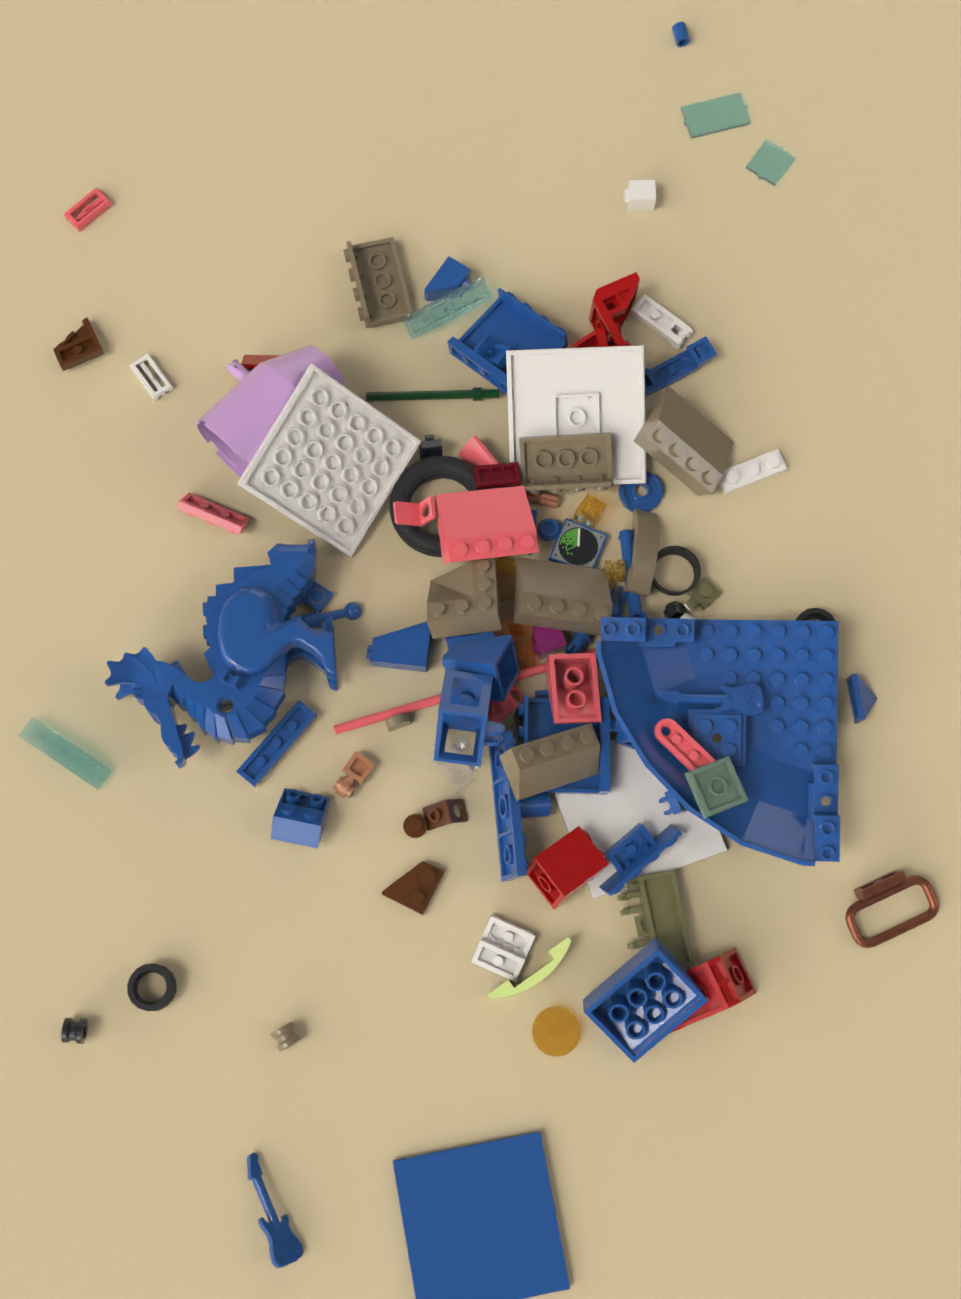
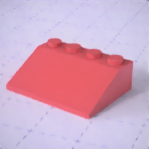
M524 486L434 495L443 564L528 555L539 552L536 527Z

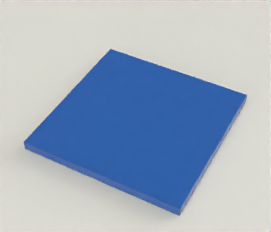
M540 1131L393 1160L416 1299H524L570 1289Z

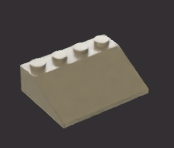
M670 386L667 387L634 439L637 445L698 496L713 493L724 475L733 445L732 440Z
M517 557L514 623L601 636V617H612V601L606 570Z

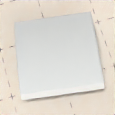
M492 914L471 962L516 982L536 934Z

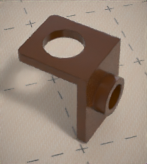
M447 799L422 809L424 819L427 822V830L468 821L463 799ZM454 805L459 807L460 817L455 815Z

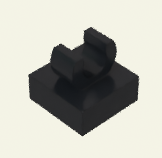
M433 434L424 435L425 441H422L419 445L420 460L432 456H443L441 439L434 440Z

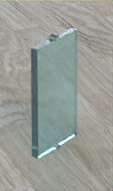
M740 93L681 107L685 120L684 125L687 126L691 139L750 125L751 123L747 113L748 107L744 105Z

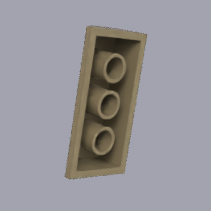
M589 723L512 747L501 754L499 757L516 801L597 775L599 770L600 743L592 724Z

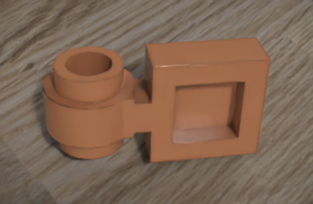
M355 751L342 769V772L348 776L345 779L341 776L333 786L336 790L335 793L342 798L347 797L349 799L357 788L354 785V781L362 785L375 767V764Z

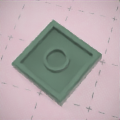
M729 756L684 774L704 819L749 801Z

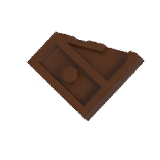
M88 317L82 320L83 325L76 332L71 331L66 336V339L53 349L63 371L104 354Z
M422 861L384 889L381 894L423 915L444 871Z

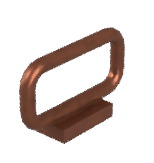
M894 870L853 890L857 899L860 900L848 907L845 920L856 944L864 948H872L932 920L938 913L939 902L932 885L926 878L918 875L906 878L904 871ZM913 885L922 887L929 902V909L926 912L874 937L864 938L855 921V915L858 911Z

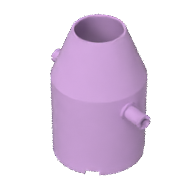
M309 345L261 362L252 371H248L237 359L232 360L234 365L231 363L227 365L226 370L240 382L196 422V427L207 443L212 441L218 449L216 454L240 478L310 364L315 365L340 384H344V378L339 369L317 347Z

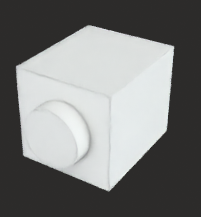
M629 180L628 189H624V203H628V211H654L656 203L655 180Z

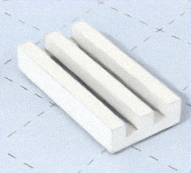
M148 353L129 365L154 401H157L161 395L162 397L165 396L167 391L171 392L174 390ZM148 361L165 384L164 387L160 386L143 362ZM140 365L158 391L154 392L137 369V366Z

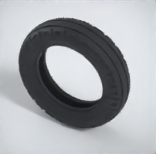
M432 456L417 461L402 473L392 489L389 509L391 521L397 534L408 546L428 556L442 557L439 535L429 533L419 526L396 524L393 503L395 501L410 503L414 492L422 484L438 478L454 480L463 485L468 491H476L472 470L473 465L451 456Z

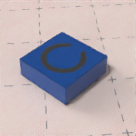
M314 582L309 588L310 593L303 598V603L321 613L333 597V593L317 582Z

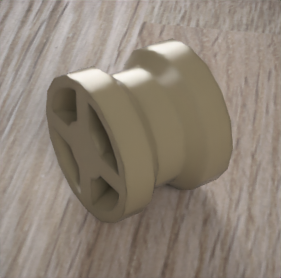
M293 1022L271 1033L272 1038L278 1042L277 1048L279 1052L302 1040L300 1035L295 1033Z

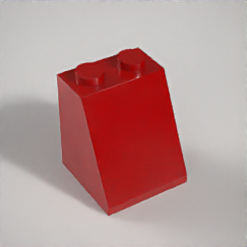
M578 826L534 857L526 873L555 910L603 872L609 863L605 854L594 846L590 835Z

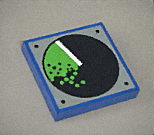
M566 518L548 560L555 563L594 569L608 535Z

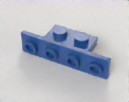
M638 823L604 853L616 872L601 884L599 888L609 896L619 893L624 885L631 878L637 877L647 864L658 859L663 850L674 845L677 838L682 835L681 831L669 825L653 839L645 826Z

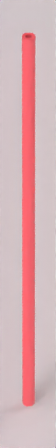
M596 648L580 653H596ZM545 663L520 670L516 681L545 673ZM441 694L334 725L335 733L337 735L387 720L397 714H407L440 704Z

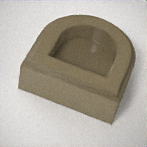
M401 713L388 718L385 723L388 732L410 725L408 714Z

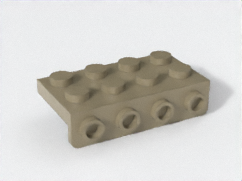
M394 237L352 245L351 241H347V249H343L346 263H351V268L348 269L350 281H355L356 288H353L355 301H360L361 307L358 308L360 321H365L366 328L413 319V312Z
M610 432L519 437L521 486H524L527 494L540 493V490L559 493L563 489L581 492L585 491V488L593 487L595 490L602 491L613 486Z

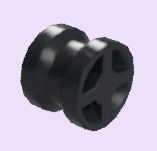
M65 1018L61 1032L62 1042L76 1041L77 1044H84L88 1029L87 1019L74 1021L72 1018Z

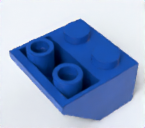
M284 788L273 815L271 839L318 848L323 835L331 797Z

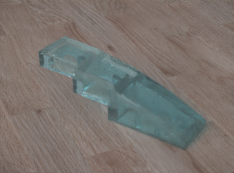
M483 277L444 294L442 298L404 316L403 321L413 339L473 310L493 297Z
M33 716L18 735L97 790H99L112 772L104 764Z

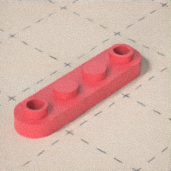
M662 719L655 725V738L689 771L716 761L674 720ZM663 727L668 728V730H669V735H668V736L663 735V733H662V728H663Z

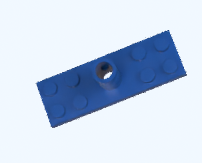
M505 731L502 735L504 737L503 745L499 747L489 746L501 882L512 881L527 875L528 859L524 853L526 836L522 832L521 818L548 817L552 808L551 798L548 793H540L516 801L499 757L510 748L517 746L516 739L513 738V731Z

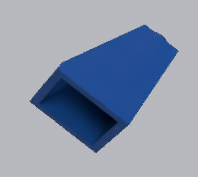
M512 635L452 644L442 658V665L446 670L493 676L490 700L504 701L520 674Z

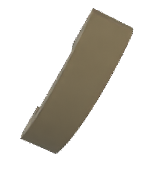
M635 508L632 521V530L635 531L632 567L627 572L626 591L647 597L652 586L656 568L659 527L656 514Z

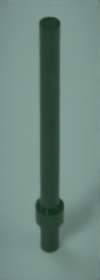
M474 387L473 390L366 392V401L473 399V401H482L485 398H499V389L482 390L481 387Z

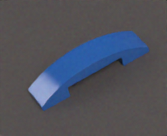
M705 336L686 347L685 351L650 370L649 368L644 369L645 396L680 381L715 358L717 353Z

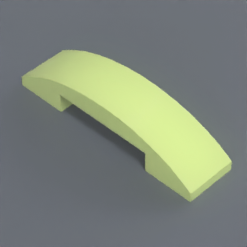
M567 937L547 952L552 959L550 963L515 988L507 980L488 994L490 999L516 995L542 981L556 968L566 954L571 943L570 938Z

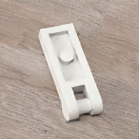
M646 294L631 309L633 316L668 340L676 349H679L683 345V340L693 333L687 324ZM674 328L679 331L677 335L672 332Z

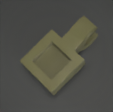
M704 577L688 592L691 598L683 604L685 613H691L698 605L704 610L721 592Z

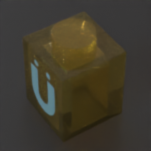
M587 493L575 510L573 520L594 529L603 517L607 505Z

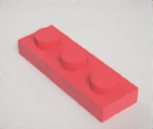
M190 492L179 501L177 508L190 516L199 517L206 520L209 524L218 525L230 533H237L239 535L249 526L250 522L249 517Z

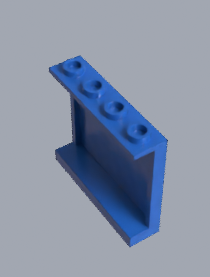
M499 288V298L459 340L453 336L447 344L452 356L507 394V365L503 369H499L474 352V348L485 334L490 335L495 343L509 346L512 350L567 348L568 341L567 333L562 327H556L550 323L546 316L537 314L527 303L518 301L511 292H505Z
M524 695L522 702L518 703V716H522V725H518V739H522V744L589 724H554L550 701L547 698H528V695ZM600 697L602 722L591 723L600 743L598 774L543 793L607 795L610 792L609 697Z

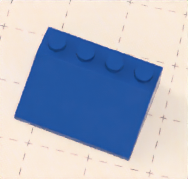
M655 937L583 999V1010L625 1055L635 1063L708 1001V998L675 957Z

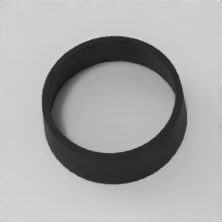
M665 547L658 551L657 562L667 555L681 556L691 564L694 571V579L688 589L678 592L663 588L658 584L655 577L653 578V584L660 592L666 595H683L691 590L699 581L701 575L699 560L692 551L685 547Z

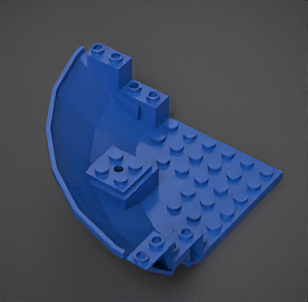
M601 617V641H596V655L613 714L645 767L689 812L741 846L802 866H815V861L840 862V815L838 814L839 765L836 763L838 621ZM661 626L663 633L660 635L655 634L654 628ZM754 683L759 685L762 690L764 707L761 715L756 717L736 711L717 714L714 712L715 708L722 706L721 704L679 703L676 706L659 699L657 691L662 688L666 691H679L681 694H724L723 691H720V686L722 685L739 687ZM662 719H672L716 761L729 756L749 801L704 819L684 775L689 770L655 738V725ZM662 728L663 735H669L668 728ZM714 734L721 735L722 740L719 743H715L712 740ZM823 797L830 798L829 805L825 806L821 803Z

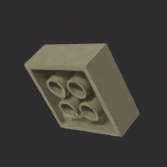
M495 558L470 561L431 580L427 600V623L433 639L502 630L500 583Z

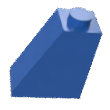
M427 621L373 638L372 645L367 647L366 658L370 659L371 666L426 672L431 638Z

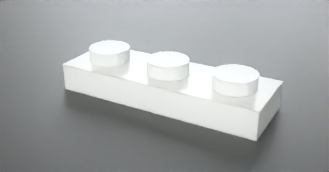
M776 449L725 469L719 484L724 495L786 472L787 467L779 450Z

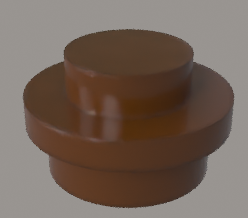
M409 815L403 823L404 832L411 838H419L425 834L427 822L421 815Z

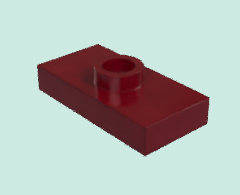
M518 462L473 466L472 469L476 490L521 486L522 483Z

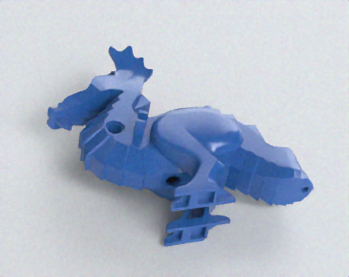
M308 539V545L277 543L267 552L271 565L234 568V583L216 585V596H207V602H203V616H206L207 625H203V636L206 639L207 646H210V648L203 654L213 673V677L208 681L196 682L190 679L178 660L171 664L156 661L146 647H143L137 654L125 652L121 661L107 662L111 675L105 680V684L107 686L120 684V689L115 695L117 700L133 694L139 704L145 706L152 719L161 725L162 740L168 750L177 758L175 764L178 768L184 767L187 759L196 754L200 746H191L194 741L195 732L184 734L187 725H178L174 710L176 704L183 712L187 710L194 723L198 722L204 735L208 734L218 744L221 741L235 746V742L250 744L251 739L267 731L266 727L277 716L276 712L286 698L284 689L287 682V667L295 660H305L315 666L327 677L329 687L334 691H338L333 618L329 617L325 620L322 630L309 627L299 616L290 619V615L296 611V606L302 603L303 598L310 593L309 588L316 579V539Z

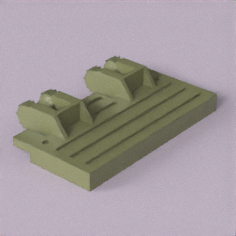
M669 870L631 878L627 882L628 889L639 888V891L617 895L618 901H628L629 899L639 897L641 906L624 908L620 910L621 916L644 912V915L634 917L638 937L649 936L650 939L627 943L628 949H638L639 947L646 946L656 937L675 957L683 969L694 967L695 962L675 871Z

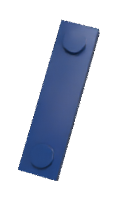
M298 700L236 772L256 788L316 719L317 714Z

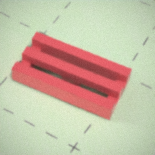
M95 188L64 213V217L80 232L110 208L112 204L99 189ZM99 196V198L96 201H94L91 205L89 204ZM83 209V211L80 214L73 218V216H75L78 212H80Z

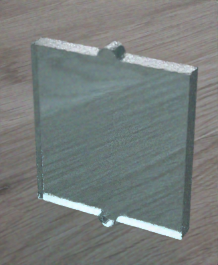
M766 139L747 164L746 169L756 174L758 179H764L771 185L776 186L796 157L783 150L782 146L778 147Z

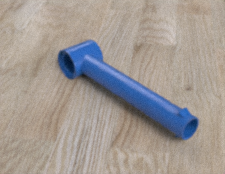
M630 529L621 530L618 537L621 545L625 588L627 572L632 567L635 536ZM626 591L628 617L648 618L647 614L642 611L640 595Z

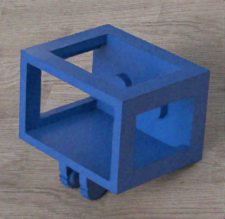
M445 669L438 710L433 761L481 767L484 745L492 747L503 745L504 737L502 735L506 729L504 724L487 721L493 676ZM448 729L476 732L473 755L445 752Z

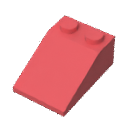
M596 653L549 654L545 661V671L554 724L601 723Z

